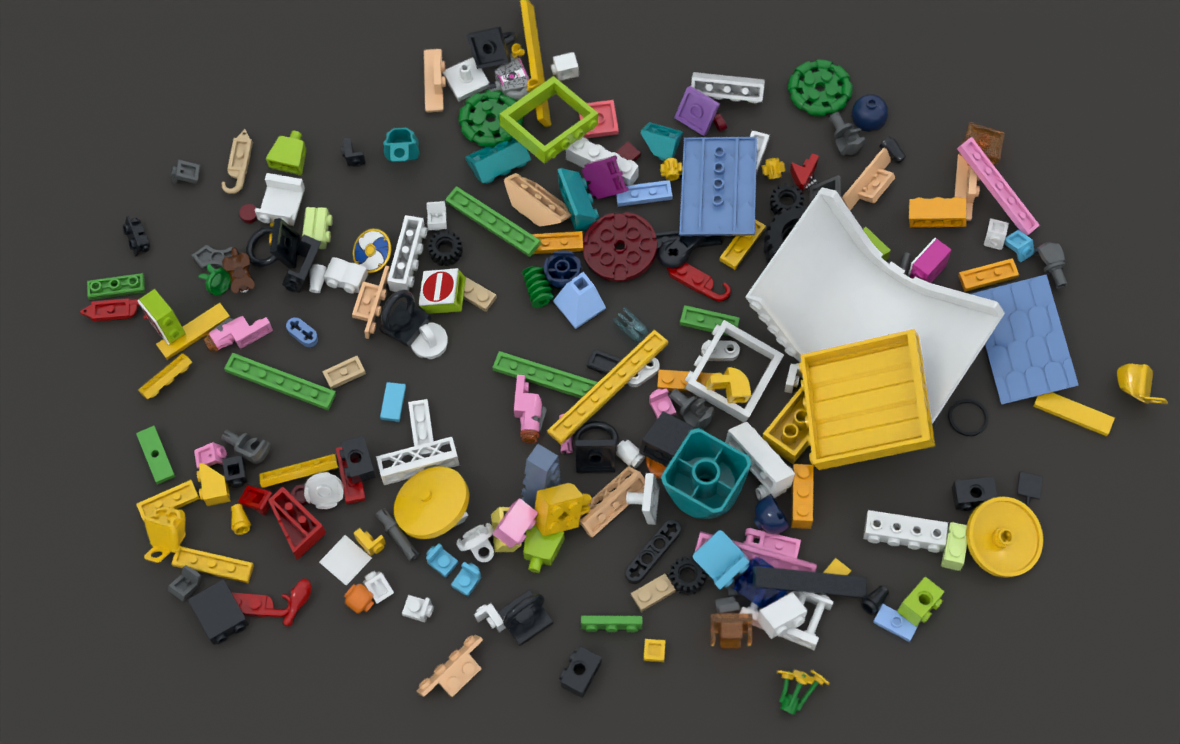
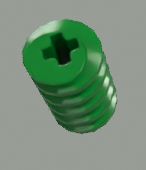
M531 266L522 271L532 307L542 308L554 298V295L551 293L552 288L548 287L550 283L545 277L544 267Z

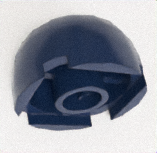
M874 94L860 97L852 108L851 116L853 123L864 131L881 129L888 118V107L885 101Z
M556 251L550 258L547 257L544 263L545 277L556 288L563 289L568 282L572 281L573 278L582 272L580 259L574 256V253L571 251Z
M772 494L767 495L758 502L755 507L756 518L753 520L759 530L763 528L769 534H779L788 530L790 525Z

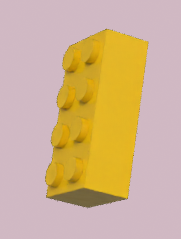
M800 387L774 419L762 437L774 452L791 464L796 462L809 445L807 440L809 428L805 423L807 410L803 405L805 391L802 390V387Z

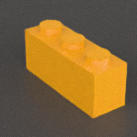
M936 197L933 199H909L910 228L966 227V198L953 197L943 199Z
M793 465L795 475L792 482L791 528L811 529L814 465Z

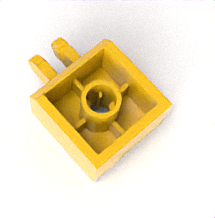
M571 483L538 490L534 509L538 512L534 518L536 520L535 526L543 536L578 528L580 516L590 512V505L588 504L591 502L592 497L586 493L582 494Z

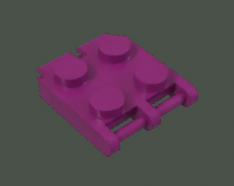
M616 155L589 162L581 169L585 180L591 181L587 186L592 197L596 196L597 199L629 191L622 178L623 172L618 167Z

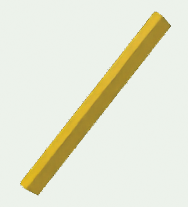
M520 0L531 78L538 81L536 85L540 86L545 82L534 6L528 0ZM548 100L536 107L537 120L544 127L551 126Z
M653 330L547 430V433L560 445L566 442L668 345V340L656 330Z

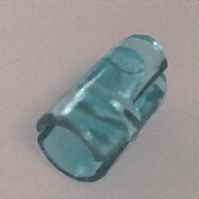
M624 307L623 310L633 321L630 322L620 312L618 316L628 324L627 328L616 318L612 321L633 341L639 342L643 338L637 331L646 336L648 328Z

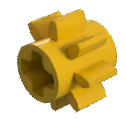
M668 158L664 160V164L660 165L661 177L665 176L666 180L675 181L679 178V175H682V163H677L675 158Z
M779 158L765 160L766 165H762L763 174L768 175V179L782 177L781 172H785L784 163L782 161L779 162Z

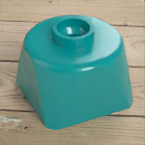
M697 428L690 430L663 472L661 479L668 494L680 510L695 518L712 519L728 512L736 502L751 467V460L743 452ZM701 479H707V480H710V481H709V482H703V481H701Z

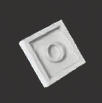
M474 57L442 72L458 102L488 89L489 81L482 69H477Z
M646 473L644 493L627 492L626 495L627 504L642 505L643 515L650 525H656L660 490L654 473Z

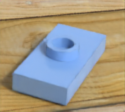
M882 604L873 621L874 624L910 642L917 629L916 626L896 610Z

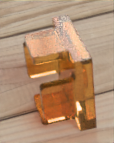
M969 122L961 145L972 137L991 163L995 165L1001 158L1005 132Z
M711 614V646H715V633L720 634L721 649H740L743 633H747V646H752V614Z

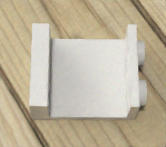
M267 173L265 177L267 189L261 209H255L258 220L263 223H274V219L281 218L289 226H294L305 190L303 180Z

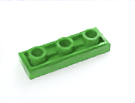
M143 273L87 281L89 300L145 293Z
M155 426L136 433L156 484L158 485L174 478L175 474Z

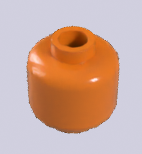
M353 584L344 595L346 598L345 604L357 614L363 610L368 612L374 604L371 601L374 595L363 584Z

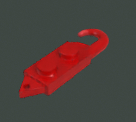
M687 263L679 268L666 267L671 278L699 294H704L712 300L724 301L731 294V288L725 282L723 283V286L726 288L724 294L719 295L712 291L713 279Z
M139 299L93 301L91 305L81 310L80 313L91 318L93 322L130 319L136 314L138 306H140L137 301Z
M232 593L241 611L246 616L286 617L290 609V596L282 594V598L288 601L287 608L274 609L273 601L267 595Z

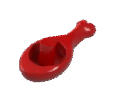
M308 579L300 580L291 590L290 609L282 622L285 626L290 627L296 613L310 598L312 586Z

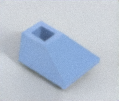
M584 272L568 282L553 300L554 304L575 329L606 309L597 289Z

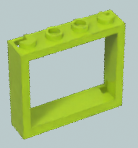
M554 76L499 114L500 126L544 164L550 159H554L561 151L568 149L572 143L580 140L586 133L594 130L598 125V112ZM556 94L584 118L544 146L516 121Z

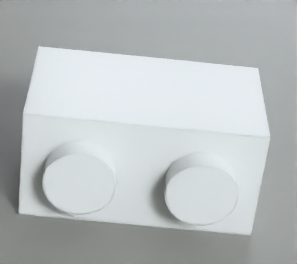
M792 592L761 609L757 621L772 639L776 636H783L788 629L794 626L799 627L805 621L807 610Z

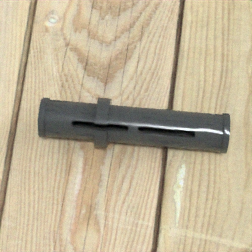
M387 509L379 510L375 516L384 526V531L390 534L409 562L412 561V558L415 560L420 553L414 548L397 522L390 516Z

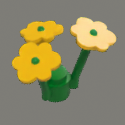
M778 670L777 673L782 674L781 678L785 679L782 696L779 700L782 703L780 708L795 715L797 710H801L804 702L818 684L823 685L825 683L829 685L830 683L814 670L810 671L814 675L813 677L798 670H793V673ZM796 677L798 682L793 695L788 693L786 697L789 680H793ZM812 684L800 700L797 696L802 685Z

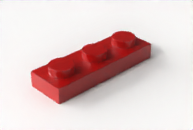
M336 448L346 505L366 501L363 483L353 484L351 478L347 479L344 467L348 465L346 460L342 461L339 452L343 448ZM358 458L353 459L352 462L358 463Z

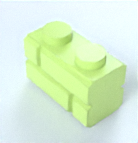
M307 207L305 211L303 235L305 234L321 241L318 249H326L327 242L331 240V233L328 229L329 226H332L333 217L329 214L327 208Z
M950 522L947 529L946 546L943 550L941 567L961 571L967 548V525Z

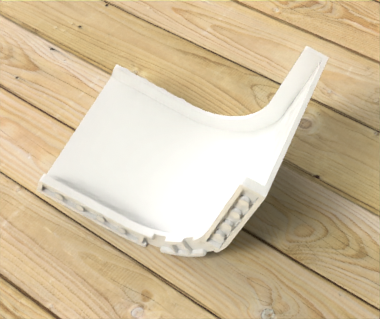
M822 187L745 298L749 301L750 307L759 314V319L766 323L767 329L777 337V342L786 348L785 352L796 358L799 362H801L800 355L915 329L920 337L933 424L1005 312L996 301L935 285L916 276L914 279L904 274L905 270L892 261L887 263L881 258L883 254L870 241L837 191Z

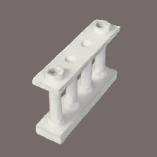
M757 588L750 607H742L739 620L763 629L757 618L759 615L758 607L766 589ZM779 590L774 602L785 597L786 593L790 594L793 592L803 605L805 601L817 605L807 630L802 631L794 626L788 629L783 636H780L815 650L819 637H816L815 630L823 610L827 609L830 611L833 601L823 594L817 595L814 593Z

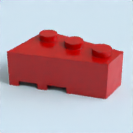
M284 487L268 499L284 535L298 560L326 534L323 525Z

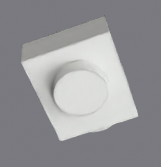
M428 202V230L438 231L447 229L445 202Z

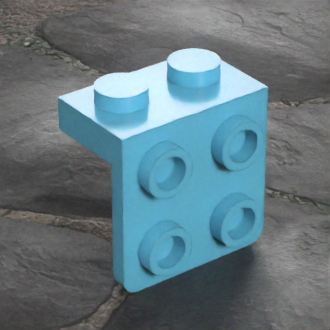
M718 530L693 553V559L714 580V584L719 589L723 586L725 588L734 581L733 577L738 572L741 574L749 567L748 563L750 561L748 557L722 530Z

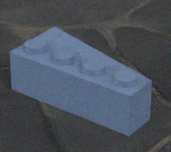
M539 444L536 445L526 460L524 473L526 476L523 480V484L526 486L521 493L524 496L521 500L533 509H535L538 490L561 485L558 455Z

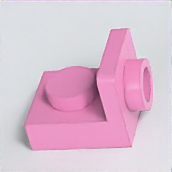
M667 388L663 390L657 389L651 393L649 403L657 419L663 411L672 416L676 415V410L668 396Z
M214 442L194 450L198 469L199 463H204L208 467L216 463L223 465L222 459H226L227 456L225 447Z

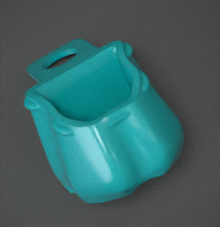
M406 127L393 128L386 134V140L383 142L384 155L387 160L404 162L419 158V141L413 131Z

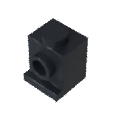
M242 455L222 459L225 481L228 486L240 488L243 486V483L248 482L246 465Z

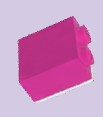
M934 238L911 263L908 277L914 279L916 276L932 283L945 269L951 249Z

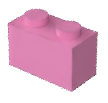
M519 498L511 505L492 534L510 548L516 544L520 545L526 538L525 531L527 529L530 530L536 523L534 518L538 512Z

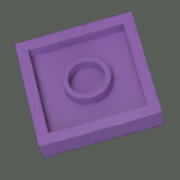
M689 86L684 93L674 118L705 136L720 104L692 86Z

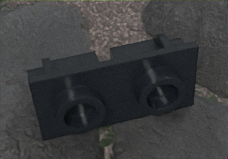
M127 216L125 224H123V232L128 236L129 247L133 250L136 257L141 250L142 252L149 251L150 244L146 235L139 236L145 232L141 221L138 218H133L130 221L129 216Z

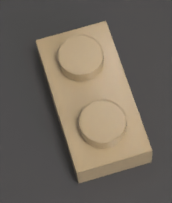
M466 277L463 299L487 312L496 300V294Z
M358 356L322 371L331 390L366 374Z
M663 574L632 592L631 597L642 612L675 593L676 590L666 574Z

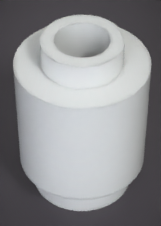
M629 440L621 441L616 447V455L630 467L637 468L645 459V456L639 453L640 449Z

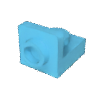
M1020 230L1005 238L1004 245L1017 253L1018 261L1023 262L1034 254L1033 239Z
M439 543L436 547H431L427 552V563L445 578L459 564L458 560L446 552Z
M463 562L461 565L462 569L451 586L469 597L482 577L480 569L472 563L468 565Z

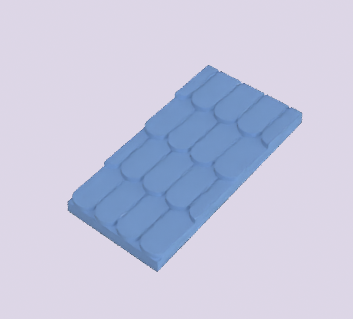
M757 137L684 138L680 236L755 235Z
M1047 275L971 294L998 302L1005 312L985 343L1001 404L1079 386Z

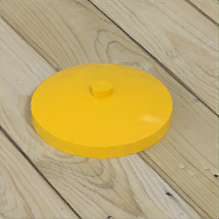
M436 466L424 469L407 480L398 492L394 503L395 520L399 527L411 537L417 539L438 537L452 529L463 517L469 503L468 486L462 476L451 468Z
M1010 497L989 499L977 506L968 520L966 527L968 549L975 562L986 572L998 577H1014L1029 571L1038 561L1043 548L1042 528L1033 511L1021 501Z

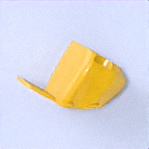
M1130 363L1117 369V379L1122 391L1147 404H1168V401L1164 398L1150 397L1153 370L1148 365Z
M161 507L154 509L150 516H145V527L153 548L144 555V558L159 563L170 552L176 553L180 550V544L186 535L185 513L183 510L174 509L173 507ZM154 552H162V555L159 557H151Z

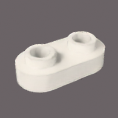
M718 341L708 361L736 360L740 352L739 345L734 341ZM706 342L702 345V349H701V354H702V356H703L704 353L706 352L705 350H703V347L705 346ZM727 348H733V351H728Z
M654 357L649 362L653 366L649 367L646 365L637 373L638 376L633 377L627 384L631 387H638L659 372L660 365L658 359Z

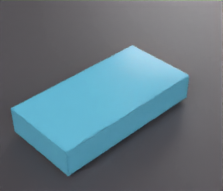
M386 383L380 415L381 420L400 422L406 384Z

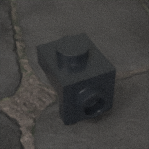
M344 138V146H341L342 157H346L347 165L357 167L361 164H366L364 153H353L351 138Z

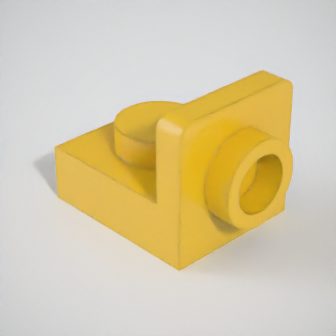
M360 528L354 532L355 539L370 556L381 552L386 544L382 535L374 540L367 531L364 533Z

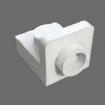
M990 218L984 246L1002 250L1009 223Z
M799 363L790 365L784 392L792 393L793 387H798L799 378H803V374L799 370Z
M375 571L370 572L365 576L366 580L362 582L373 593V599L376 603L381 602L394 593L380 571L377 573Z
M408 595L402 615L426 622L427 617H431L434 606L430 598L424 600Z
M491 603L489 605H482L476 610L477 613L474 616L478 623L486 618L492 629L496 627L498 632H501L506 628L503 625V620Z

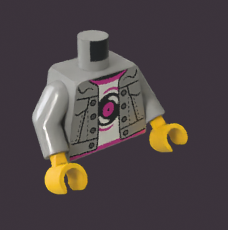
M516 43L512 46L513 53L509 54L511 61L498 67L495 71L496 81L488 83V88L490 91H502L503 95L518 101L537 88L538 85L536 84L538 81L534 78H528L521 59L517 58V56H523L525 51L520 48V44Z

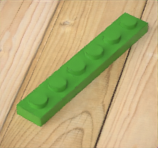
M457 186L445 199L447 204L529 257L542 244L538 238Z
M500 351L492 367L493 371L517 378V375H525L527 382L578 398H582L598 383Z
M235 353L231 354L224 368L227 373L328 411L337 395L336 391Z

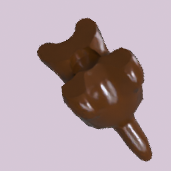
M233 247L231 251L232 256L225 257L222 265L231 276L232 292L235 294L238 291L247 292L249 288L254 289L255 283L249 273L250 258L245 252L239 254L238 250Z

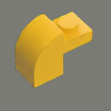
M728 367L724 374L714 373L706 381L707 390L726 389L728 403H747L751 397L748 378L736 368Z

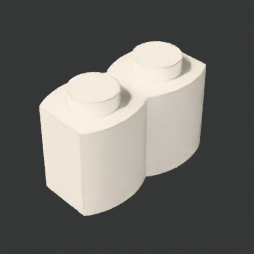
M332 257L323 277L328 286L332 288L340 287L346 292L353 294L354 292L359 293L362 282H365L368 276L367 268L359 264L349 263Z

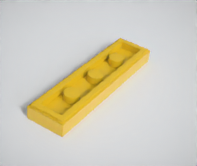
M218 303L182 327L185 331L183 336L169 345L164 339L156 345L165 358L169 360L231 317L221 303Z
M1053 392L1038 395L1033 406L1106 437L1115 419L1112 416Z
M336 454L260 473L261 488L338 468Z
M181 547L175 553L172 561V566L183 568L187 565L200 573L243 583H249L254 564L251 562Z

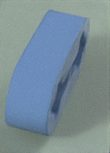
M294 317L286 323L288 333L306 347H314L317 344L318 336L316 331L301 319ZM292 325H294V326H297V325H298L300 331L297 330L296 328L292 329ZM304 334H306V335L309 336V337L312 336L313 339H312V340H310V339H307V340H306V337H305Z

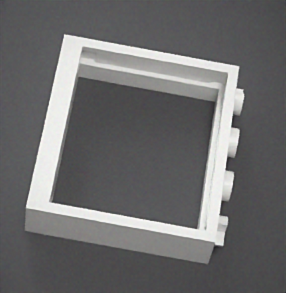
M724 320L721 326L717 324L712 332L714 338L712 341L708 339L703 347V350L706 351L703 357L699 355L695 361V371H690L685 381L688 383L685 389L700 398L706 399L707 402L745 423L784 354ZM723 332L771 359L745 408L735 403H728L725 397L713 390H707L706 386L696 381Z

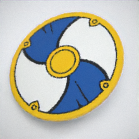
M379 229L364 231L357 238L353 247L355 264L367 268L368 273H374L382 269L388 262L391 254L390 240Z

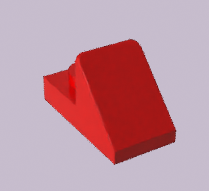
M813 153L810 159L805 160L803 167L791 163L790 173L796 186L799 187L798 191L802 190V194L818 165L819 156Z
M248 485L238 503L255 509L265 516L271 507L268 499L273 494L270 491Z

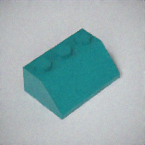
M513 136L510 142L505 141L495 147H484L465 157L476 178L482 183H490L495 180V177L506 175L515 167H523L527 164V161L531 160L527 148Z
M562 168L557 169L559 189L564 203L572 214L570 219L575 232L588 230L599 219L597 209H593L591 205L593 204L591 194L586 192L587 183L585 178H581L580 173Z

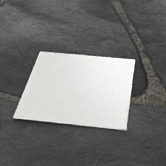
M344 535L319 563L347 585L372 557Z

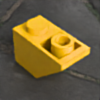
M199 463L200 470L197 471L198 482H201L202 488L199 489L200 499L204 500L207 506L231 502L229 486L225 481V477L204 463Z

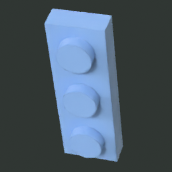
M670 180L629 185V191L616 194L618 207L672 200Z

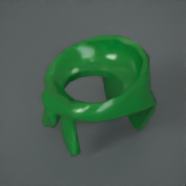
M208 264L207 271L211 274H200L198 277L207 280L205 284L208 293L221 295L229 288L231 276L224 268L215 269Z

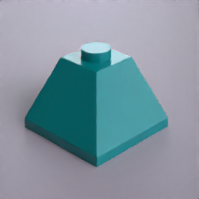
M649 122L641 129V135L653 155L658 156V159L664 161L675 157L683 131Z

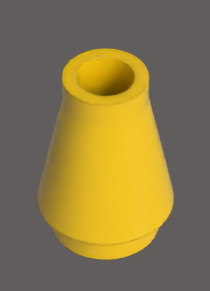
M241 504L233 505L231 507V529L237 535L246 534L250 531L251 523Z

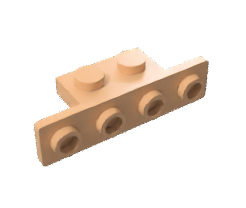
M441 49L424 50L426 112H442L444 110L443 87H446V79L442 72H445V61H442Z
M883 148L876 155L873 161L843 195L842 200L849 210L854 207L859 199L875 203L895 179L894 173L884 170L891 162L887 149Z
M958 154L954 197L966 198V221H971L973 202L975 197L979 196L980 186H977V181L980 178L963 156Z
M385 266L379 285L362 282L352 318L368 321L365 328L366 339L370 338L371 333L374 334L376 329L375 319L381 314L382 306H380L381 300H385L387 294L385 287L388 284L389 266Z
M478 635L469 636L464 641L463 647L453 651L445 664H440L430 678L424 679L419 684L418 694L423 697L426 696L439 683L448 695L453 697L482 669L469 653L483 639Z

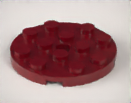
M630 212L610 213L599 218L587 230L583 240V254L588 267L597 276L614 282L632 280L646 272L655 260L658 247L656 234L649 222L643 217ZM619 243L625 244L624 250H617L615 246Z

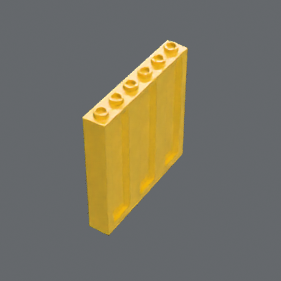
M915 329L800 355L799 370L803 374L801 387L805 391L803 405L807 410L805 423L809 428L807 440L812 451L809 453L811 464L818 470L935 446L920 337Z

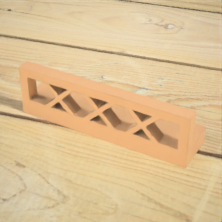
M628 466L592 498L588 504L590 505V512L582 519L583 515H581L579 522L590 537L593 538L629 505L626 502L627 492H644L645 478L641 472Z

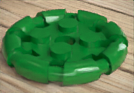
M815 59V62H804L794 70V74L790 76L788 81V92L791 94V101L798 109L805 110L809 115L825 116V114L831 113L832 115L837 113L847 105L846 102L850 101L853 86L849 81V74L840 65L836 66L829 60ZM812 69H817V72H813V73H812L811 70H812ZM822 86L825 90L817 91L815 88ZM808 100H809L810 102H813V104H811V105L807 104Z
M485 90L486 92L481 94L478 92L465 101V106L460 109L458 122L462 127L461 132L470 142H476L478 146L495 147L502 142H510L512 140V136L500 126L499 114L517 102V100L503 95L502 91ZM488 117L496 118L493 122L486 121ZM523 117L516 121L521 126L523 124ZM499 133L500 137H497V138H494V137H493V135Z

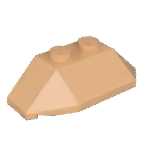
M517 173L504 179L511 205L539 227L561 223L571 217L572 214L569 212L566 204L539 184L523 178Z

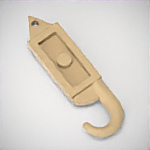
M246 129L237 138L233 139L227 170L231 177L237 179L236 186L231 189L226 187L225 182H222V189L228 194L238 193L244 185L253 145Z

